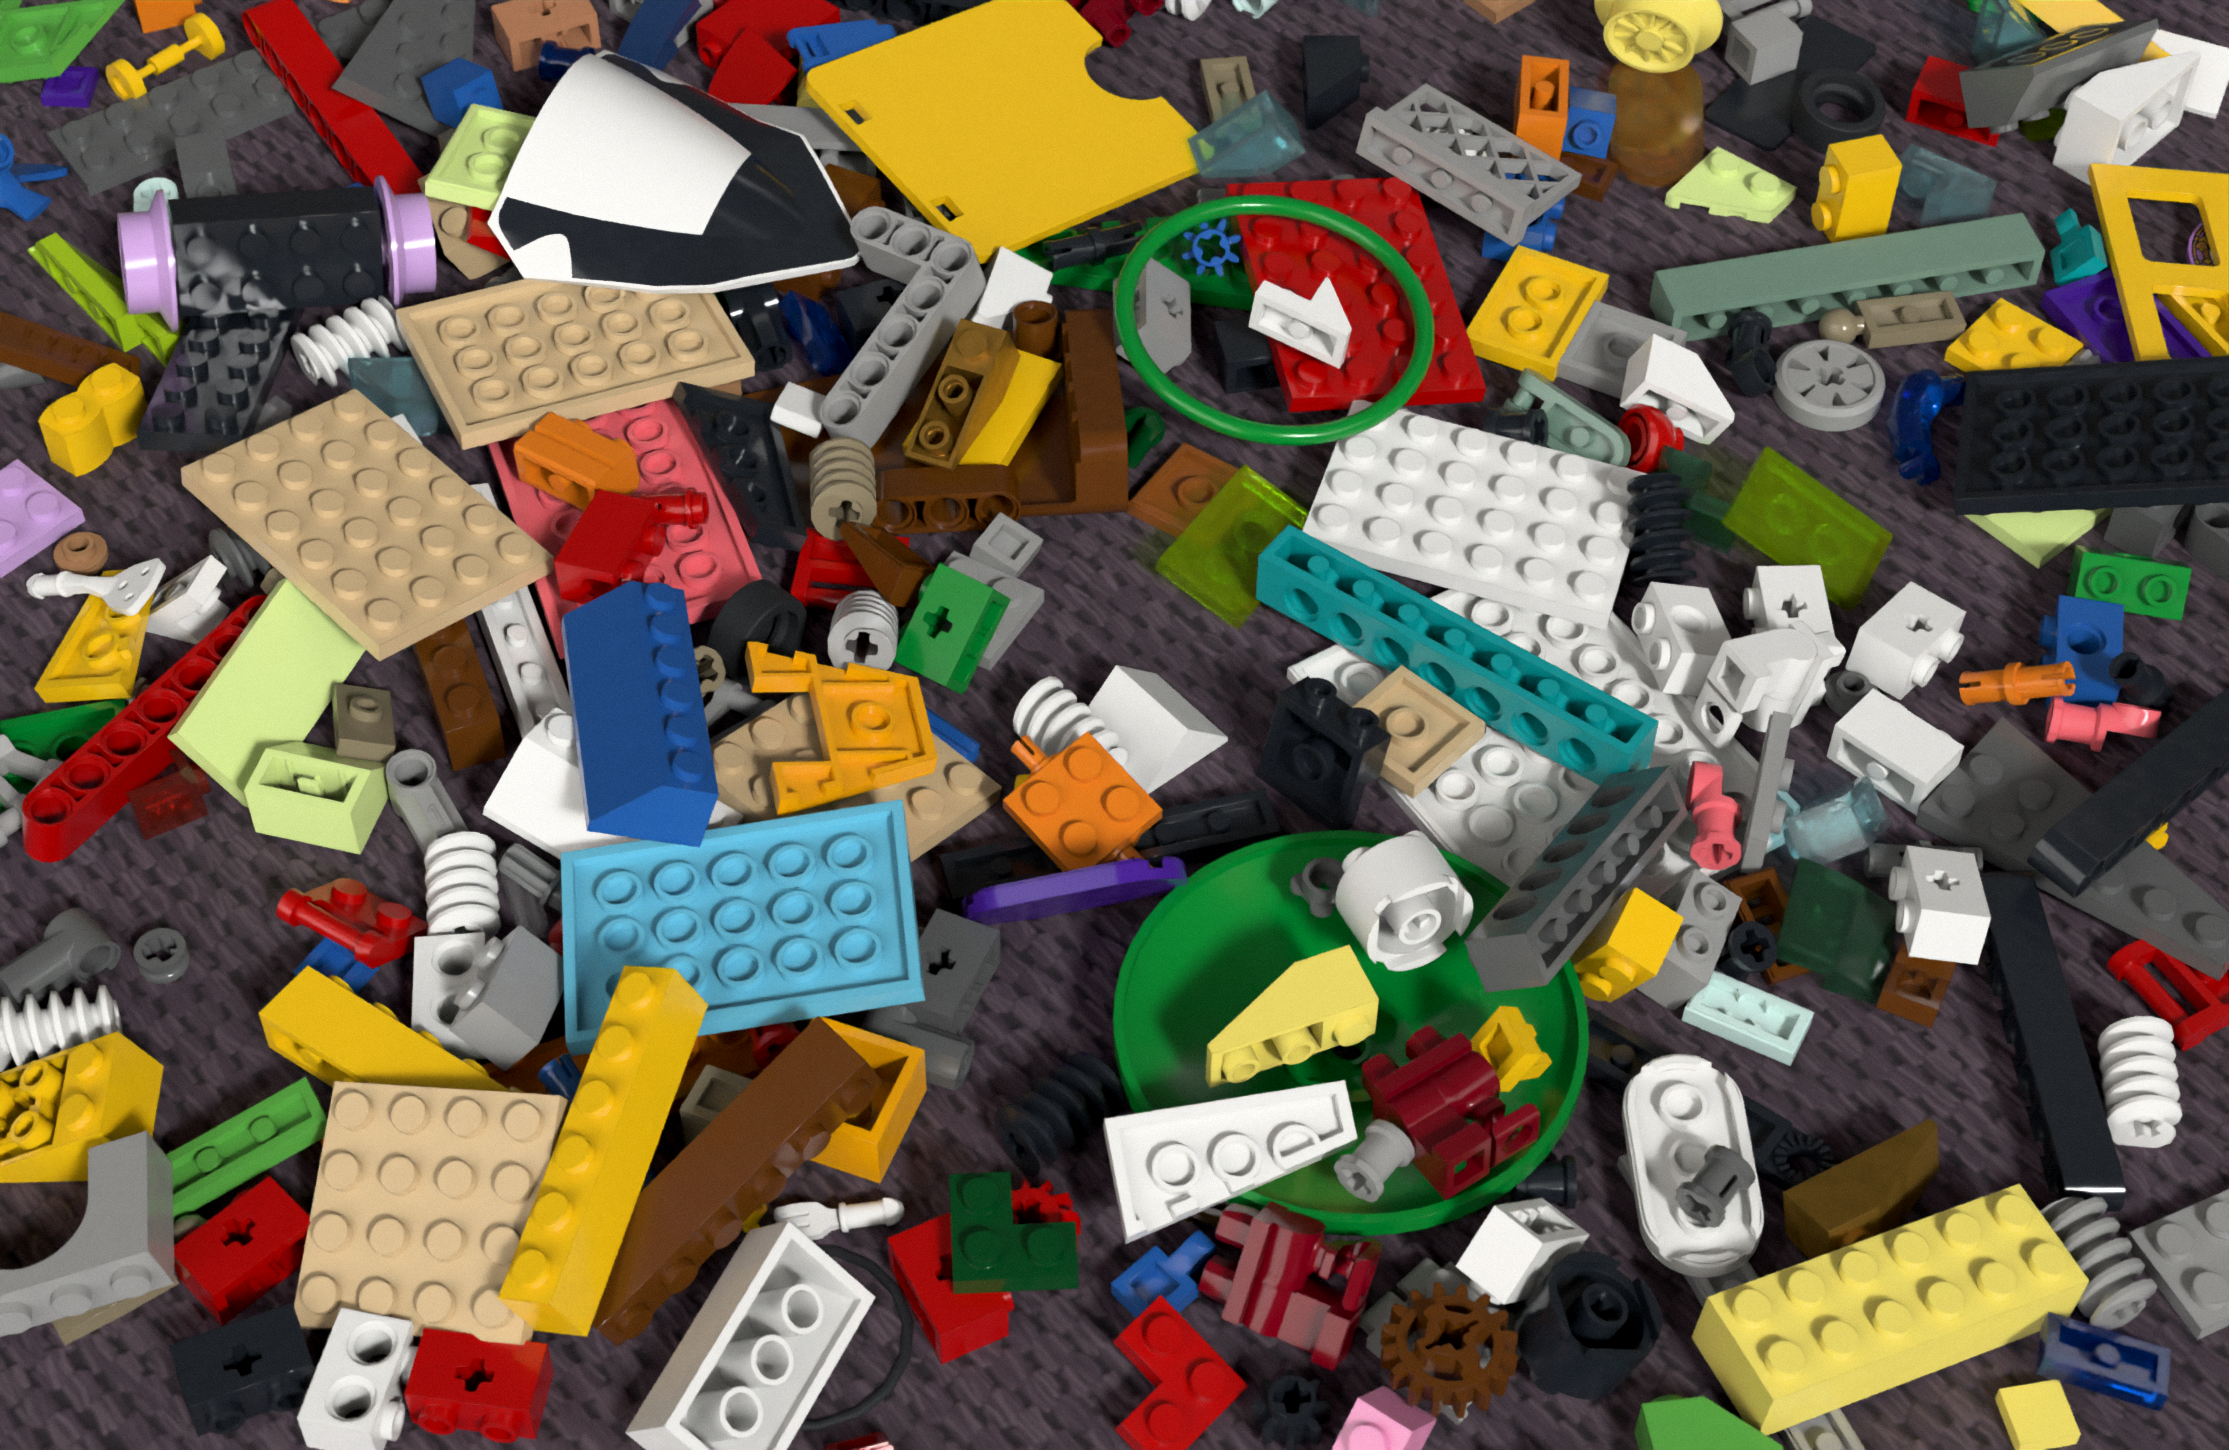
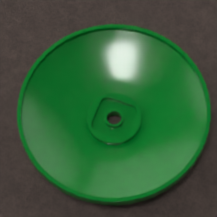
M1335 830L1280 836L1251 844L1226 854L1202 867L1187 878V885L1176 886L1159 902L1143 922L1131 942L1121 966L1114 998L1113 1039L1115 1059L1122 1086L1135 1114L1345 1080L1358 1138L1355 1145L1226 1201L1229 1204L1233 1202L1250 1206L1260 1211L1273 1201L1288 1207L1287 1211L1300 1213L1325 1224L1324 1234L1392 1235L1427 1229L1470 1214L1508 1193L1538 1167L1564 1133L1574 1113L1581 1092L1589 1048L1588 1015L1584 994L1570 959L1567 960L1547 986L1485 992L1477 970L1469 960L1468 949L1464 941L1510 890V887L1481 867L1455 854L1437 848L1471 895L1473 901L1471 921L1461 937L1455 930L1443 942L1447 949L1446 952L1421 967L1406 971L1388 970L1382 962L1376 961L1375 964L1362 948L1338 912L1337 907L1333 909V913L1329 917L1321 918L1311 914L1310 905L1302 896L1291 892V878L1295 874H1303L1305 866L1314 859L1328 857L1343 863L1347 855L1360 847L1372 848L1384 841L1399 837L1374 832ZM1324 887L1320 888V889H1323V890H1329V888H1324ZM1350 945L1379 998L1375 1034L1369 1035L1363 1041L1353 1045L1360 1049L1362 1055L1353 1060L1341 1059L1332 1052L1335 1048L1333 1047L1312 1054L1301 1063L1294 1065L1282 1064L1258 1072L1244 1082H1227L1210 1088L1205 1079L1207 1045L1294 962ZM1499 1006L1518 1007L1526 1023L1533 1025L1537 1033L1534 1038L1541 1052L1548 1053L1552 1063L1539 1078L1519 1081L1510 1092H1500L1499 1098L1506 1105L1505 1116L1527 1103H1532L1537 1107L1540 1112L1537 1141L1495 1167L1489 1168L1488 1175L1447 1200L1442 1198L1412 1162L1408 1166L1397 1167L1383 1183L1385 1190L1377 1201L1368 1202L1355 1197L1347 1191L1339 1182L1334 1165L1342 1155H1352L1366 1139L1365 1130L1373 1121V1100L1361 1084V1067L1363 1063L1382 1053L1388 1054L1399 1067H1402L1410 1062L1409 1058L1405 1055L1406 1042L1413 1033L1428 1024L1447 1039L1462 1032L1471 1040ZM1466 1120L1469 1125L1473 1123L1472 1120ZM1523 1126L1517 1128L1516 1130L1520 1131ZM1465 1161L1455 1166V1173L1465 1168Z

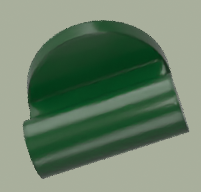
M1146 407L1132 408L1124 412L1128 444V467L1130 468L1138 467L1151 447L1159 444L1165 434L1162 416L1157 411Z

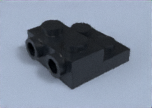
M1307 676L1279 693L1256 776L1331 831H1346L1354 824L1365 786L1380 776L1392 735L1378 726L1379 718L1374 712L1366 708H1352L1336 696L1337 689L1333 683L1323 678H1310Z

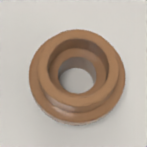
M77 532L63 538L56 545L53 556L56 566L60 571H70L74 574L92 576L103 568L108 559L109 551L105 540L100 535L92 532Z

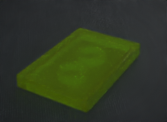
M1768 446L1756 457L1721 520L1722 524L1782 566L1820 565L1827 598L1848 611L1853 610L1859 604L1894 536Z
M1244 464L1165 551L1154 569L1232 627L1239 630L1263 603L1256 599L1258 556L1288 524L1302 531L1309 511Z

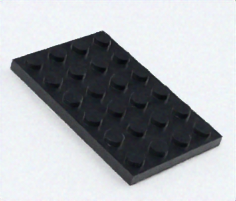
M2229 356L1967 372L1953 497L1955 515L1984 516L1997 513H2041L2044 511L2097 510L2101 508L2122 507L2148 508L2163 505H2205L2208 503L2229 502Z

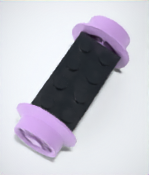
M383 175L375 177L374 191L372 186L168 199L170 229L163 190H156L149 211L117 213L119 251L128 315L160 312L172 332L178 331L177 300L181 317L240 313L274 307L280 310L359 304L367 298H374L378 301V295H385L393 309L397 310L401 305L404 294L434 292L436 288L435 240L427 196H425V193L394 195Z

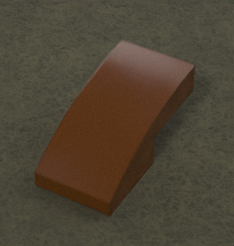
M1903 937L1876 1008L1932 1028L1958 962L1910 957L1905 937Z

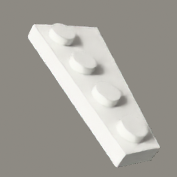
M1345 1080L1105 1118L1103 1129L1125 1244L1354 1146L1358 1138Z

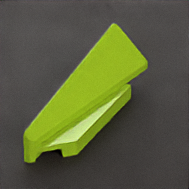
M56 232L35 243V246L27 249V252L124 352L143 344L167 368L185 330V323L178 319V331L172 332L160 312L128 315L123 280L61 238Z

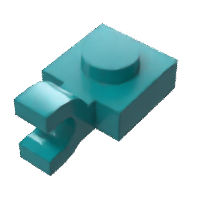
M2071 208L2055 218V224L2061 238V244L2050 250L2056 284L2063 286L2098 274L2107 267L2102 236L2090 224L2081 227L2077 220L2076 212Z

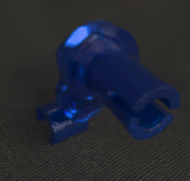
M1922 368L1906 376L1894 395L1886 421L1890 442L1895 458L1901 462L1898 468L1899 474L1907 480L1916 477L1918 486L1926 485L1940 477V465L1936 457L1931 453L1933 450L1930 424L1941 406H1960L1964 403L1966 381L1961 382L1964 378L1962 375L1939 376L1932 369Z

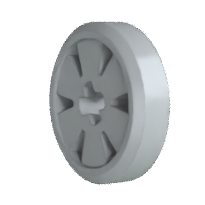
M1809 340L1790 347L1777 361V372L1775 373L1777 387L1772 389L1774 400L1788 417L1804 426L1831 432L1852 430L1868 423L1880 409L1886 386L1884 373L1876 360L1856 346L1836 340Z

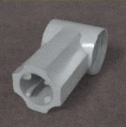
M408 749L392 756L387 763L385 771L391 807L398 816L403 818L424 857L427 847L433 840L452 833L470 832L439 780L435 760L428 753L422 750Z

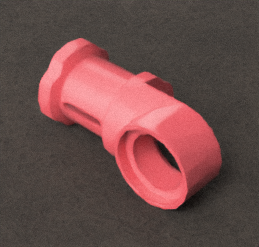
M2053 696L2046 716L2044 742L2053 744L2056 739L2089 745L2091 751L2100 752L2107 731L2157 738L2162 711L2119 702H2112V705L2100 703L2097 708L2064 702L2062 696Z
M1694 760L1690 768L1686 790V809L1692 811V821L1697 826V837L1690 844V857L1703 868L1722 870L1737 864L1741 858V844L1736 840V827L1742 822V807L1733 798L1722 795V764Z

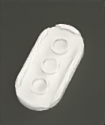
M1671 1054L1655 1058L1641 1068V1072L1633 1080H1630L1623 1098L1622 1122L1639 1228L1647 1248L1668 1268L1692 1277H1717L1738 1269L1751 1258L1759 1244L1764 1223L1763 1205L1744 1102L1736 1082L1726 1072L1723 1076L1718 1070L1712 1068L1711 1062L1694 1055ZM1717 1144L1725 1146L1742 1156L1752 1167L1756 1179L1749 1189L1739 1190L1725 1208L1724 1221L1719 1227L1713 1228L1703 1225L1698 1220L1689 1216L1680 1207L1676 1200V1190L1681 1183L1692 1181L1705 1164L1704 1155L1712 1145Z

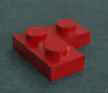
M1162 1295L1157 1297L1113 1341L1117 1348L1156 1387L1114 1429L1133 1450H1186L1248 1387L1242 1378Z

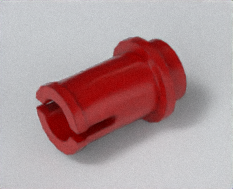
M695 487L687 488L686 493L653 495L647 493L640 496L642 499L657 502L659 512L655 517V524H687L689 529H697L699 524H707L709 502L706 492H697Z

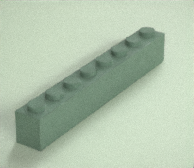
M2017 213L1655 271L1649 305L1657 322L1687 331V342L1728 335L1731 317L1744 310L1764 313L1772 321L1773 328L1820 320L1827 311L1833 308H1844L1854 314L1856 301L1950 290L1954 298L2036 285L2046 251L2024 214Z

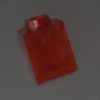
M178 747L169 751L175 773L126 793L136 824L145 841L208 815L203 799L204 794L211 792L207 777L203 769L195 762L190 765L188 764L183 752Z

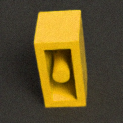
M1882 134L1828 145L1825 163L1819 172L1820 186L1816 203L1812 205L1811 216L1815 228L1818 231H1824L1831 243L1886 234L1902 163Z
M1637 887L1622 895L1569 958L1575 968L1583 994L1596 1001H1608L1611 1003L1656 976L1684 917Z

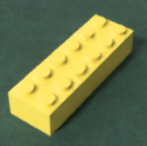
M2019 1183L1711 1295L1706 1299L1691 1338L1744 1422L1768 1436L2070 1318L2089 1283V1279Z

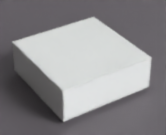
M788 382L774 405L770 419L778 424L818 438L824 428V424L819 416V408L826 396Z

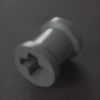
M1717 1144L1712 1145L1704 1155L1705 1164L1692 1181L1681 1183L1676 1190V1200L1680 1207L1692 1218L1705 1226L1713 1228L1719 1227L1724 1221L1725 1208L1739 1190L1749 1189L1756 1179L1752 1167L1742 1156L1725 1146Z

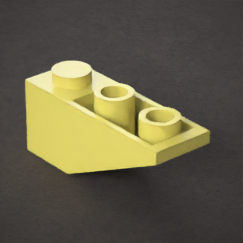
M1350 945L1294 962L1207 1045L1205 1079L1210 1088L1227 1082H1244L1258 1072L1282 1064H1298L1308 1059L1312 1054L1339 1045L1345 1047L1352 1046L1363 1041L1367 1036L1375 1034L1379 998Z

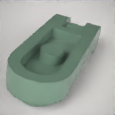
M1524 368L1517 380L1520 384L1519 389L1513 399L1507 398L1502 406L1506 413H1527L1528 410H1531L1530 408L1536 398L1539 397L1544 401L1540 409H1543L1546 413L1549 424L1547 446L1554 450L1620 467H1625L1628 464L1631 456V444L1627 435L1620 428L1552 384L1544 375L1533 369Z

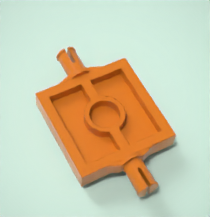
M1088 731L1065 750L1050 757H1047L1030 739L1029 735L1022 736L1021 743L1019 740L1014 743L1010 751L1022 761L1031 773L1023 784L1003 799V809L1063 872L1128 859L1142 858V860H1145L1134 847L1140 836L1162 818L1163 809Z

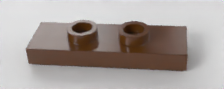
M0 311V362L76 387H79L83 380L92 372L111 363L120 365L138 377L140 375L141 358Z

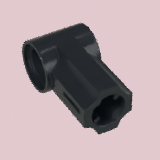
M772 282L722 291L724 312L729 320H732L734 328L754 358L755 369L767 372L783 368L789 360L793 359L792 346L781 322L779 301Z

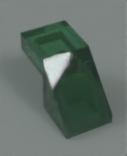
M1665 445L1661 451L1657 473H1669L1680 476L1682 480L1678 482V486L1692 489L1694 497L1679 502V507L1694 510V518L1680 522V527L1695 531V538L1691 540L1729 555L1737 542L1744 509L1707 495L1712 463Z

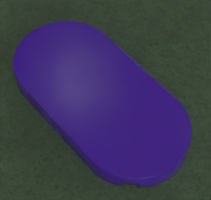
M1164 857L1162 859L1163 868H1150L1149 860L1136 858L991 886L978 890V893L972 896L964 897L961 901L963 917L983 925H994L1044 918L1171 892L1176 886L1188 884L1185 862L1177 857Z

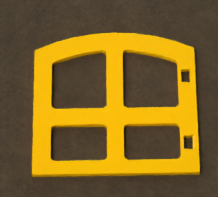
M2090 163L2087 173L2135 361L2172 359L2168 354L2153 294L2215 298L2222 300L2226 304L2229 313V174ZM2128 198L2184 202L2196 205L2200 211L2215 266L2152 262L2145 259L2141 252Z

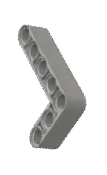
M878 206L868 207L854 216L850 224L851 234L865 265L869 269L907 284V286L819 408V416L831 439L849 436L861 440L870 448L876 443L955 333L960 319H965L986 287V278L970 242Z

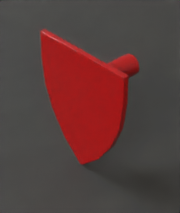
M748 25L720 62L711 81L708 94L726 103L768 105L771 101H774L778 105H787L791 100L792 93L785 86L798 70Z

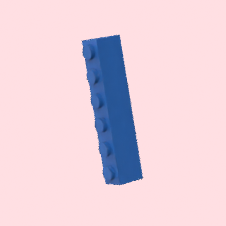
M629 581L563 615L561 621L586 830L589 832L700 848L719 792L684 590L673 588L664 583L647 584Z

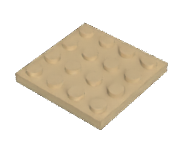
M808 692L794 693L711 746L719 792L717 800L743 814V822L746 824L902 799L906 812L911 862L991 807L999 800L1002 786L932 732L938 756L934 773L791 814L777 815L769 779L772 762L824 761Z
M334 1081L309 1220L311 1224L308 1226L294 1304L301 1328L332 1331L340 1308L413 1321V1336L421 1339L424 1328L470 1333L481 1341L524 1346L525 1341H532V1327L525 1319H521L498 1299V1296L566 1120L570 1101L561 1095Z

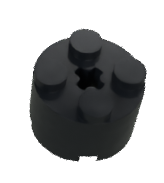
M1579 1251L1568 1254L1551 1269L1515 1313L1514 1324L1515 1332L1518 1334L1517 1344L1519 1350L1531 1368L1530 1375L1533 1383L1547 1394L1556 1395L1561 1392L1567 1396L1585 1400H1595L1611 1395L1648 1356L1655 1341L1660 1336L1662 1316L1653 1292L1639 1276L1632 1281L1625 1274L1617 1270L1621 1262L1609 1255L1592 1251Z

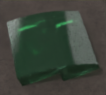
M1800 857L1794 869L1776 938L1778 948L1777 959L1824 974L1821 989L1877 1004L1882 991L1896 932L1897 910L1875 892L1857 881L1822 864Z

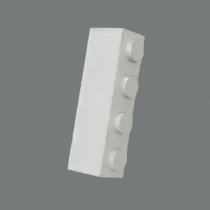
M558 707L549 712L523 738L485 804L483 815L560 860L561 853L644 840L586 830L573 717ZM717 800L706 830L743 824L744 815Z
M790 1221L749 1230L625 1433L645 1450H787L870 1308L875 1296Z

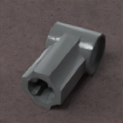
M68 909L50 922L44 933L43 941L0 968V990L5 997L10 998L17 1012H23L26 994H33L39 1005L49 998L51 991L59 992L77 979L82 983H91L95 981L92 976L107 967L109 970L115 968L121 956L120 947L85 909Z
M902 1005L869 1009L860 1027L862 1030L924 1049L926 1082L953 1091H957L962 1086L975 1053L974 1041L920 1024L915 1015Z

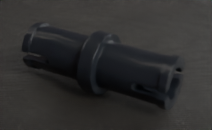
M1137 221L1104 230H1099L1095 226L1084 229L1082 235L1055 241H1045L1043 243L1044 259L1052 257V261L1045 263L1046 267L1052 273L1060 269L1089 263L1092 267L1103 265L1107 258L1129 254L1144 237V235L1135 236V233L1142 231V227Z

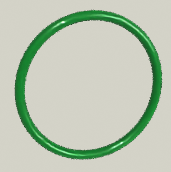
M1240 195L1209 200L1181 210L1157 224L1135 245L1125 260L1115 288L1114 317L1119 341L1126 357L1140 378L1157 396L1180 414L1213 431L1241 440L1278 446H1304L1338 441L1360 434L1382 423L1408 402L1426 376L1432 360L1435 339L1432 308L1420 279L1409 263L1383 237L1366 225L1336 210L1309 201L1274 195ZM1241 215H1273L1310 222L1341 234L1371 253L1393 275L1402 288L1413 315L1415 339L1412 356L1402 377L1388 393L1372 405L1350 416L1307 425H1277L1239 418L1208 406L1174 384L1150 357L1138 333L1134 315L1135 291L1144 267L1151 257L1173 237L1187 229L1215 219Z

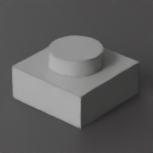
M1000 512L973 544L969 556L974 560L1018 578L1039 553L1044 539Z

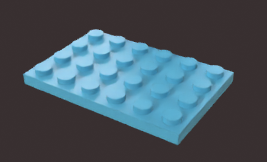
M902 799L709 829L705 832L700 848L651 840H639L561 853L565 1038L571 1056L592 1052L624 965L675 968L708 1004L697 1036L812 1019L817 1016L824 1017L925 1001L906 812Z

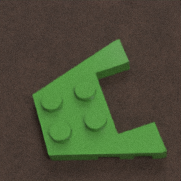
M0 0V83L59 77L125 0H81L19 8L23 0Z

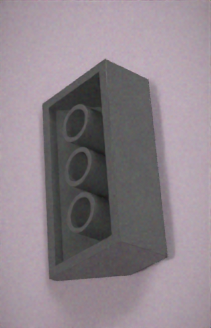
M2158 18L2081 25L1959 72L1968 127H1989L1990 134L2005 133L2019 128V120L2033 121L2050 116L2049 108H2064L2068 95L2077 85L2086 84L2099 72L2137 64L2159 28Z

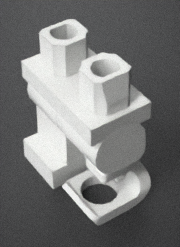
M1802 620L1790 623L1788 628H1778L1724 641L1690 713L1691 720L1710 743L1717 748H1726L1730 745L1741 722L1756 731L1766 732L1770 714L1773 715V711L1793 715L1791 729L1802 723L1809 707L1821 703L1826 692L1824 678L1829 668L1840 665L1846 653L1845 647L1830 631L1814 634ZM1716 705L1722 711L1724 724L1721 731L1711 721L1710 706Z

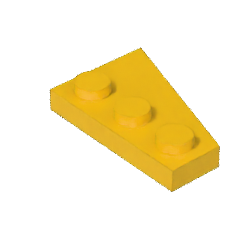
M126 569L103 571L101 577H114ZM154 593L140 611L133 616L113 612L103 598L90 594L34 688L44 702L56 703L131 698Z

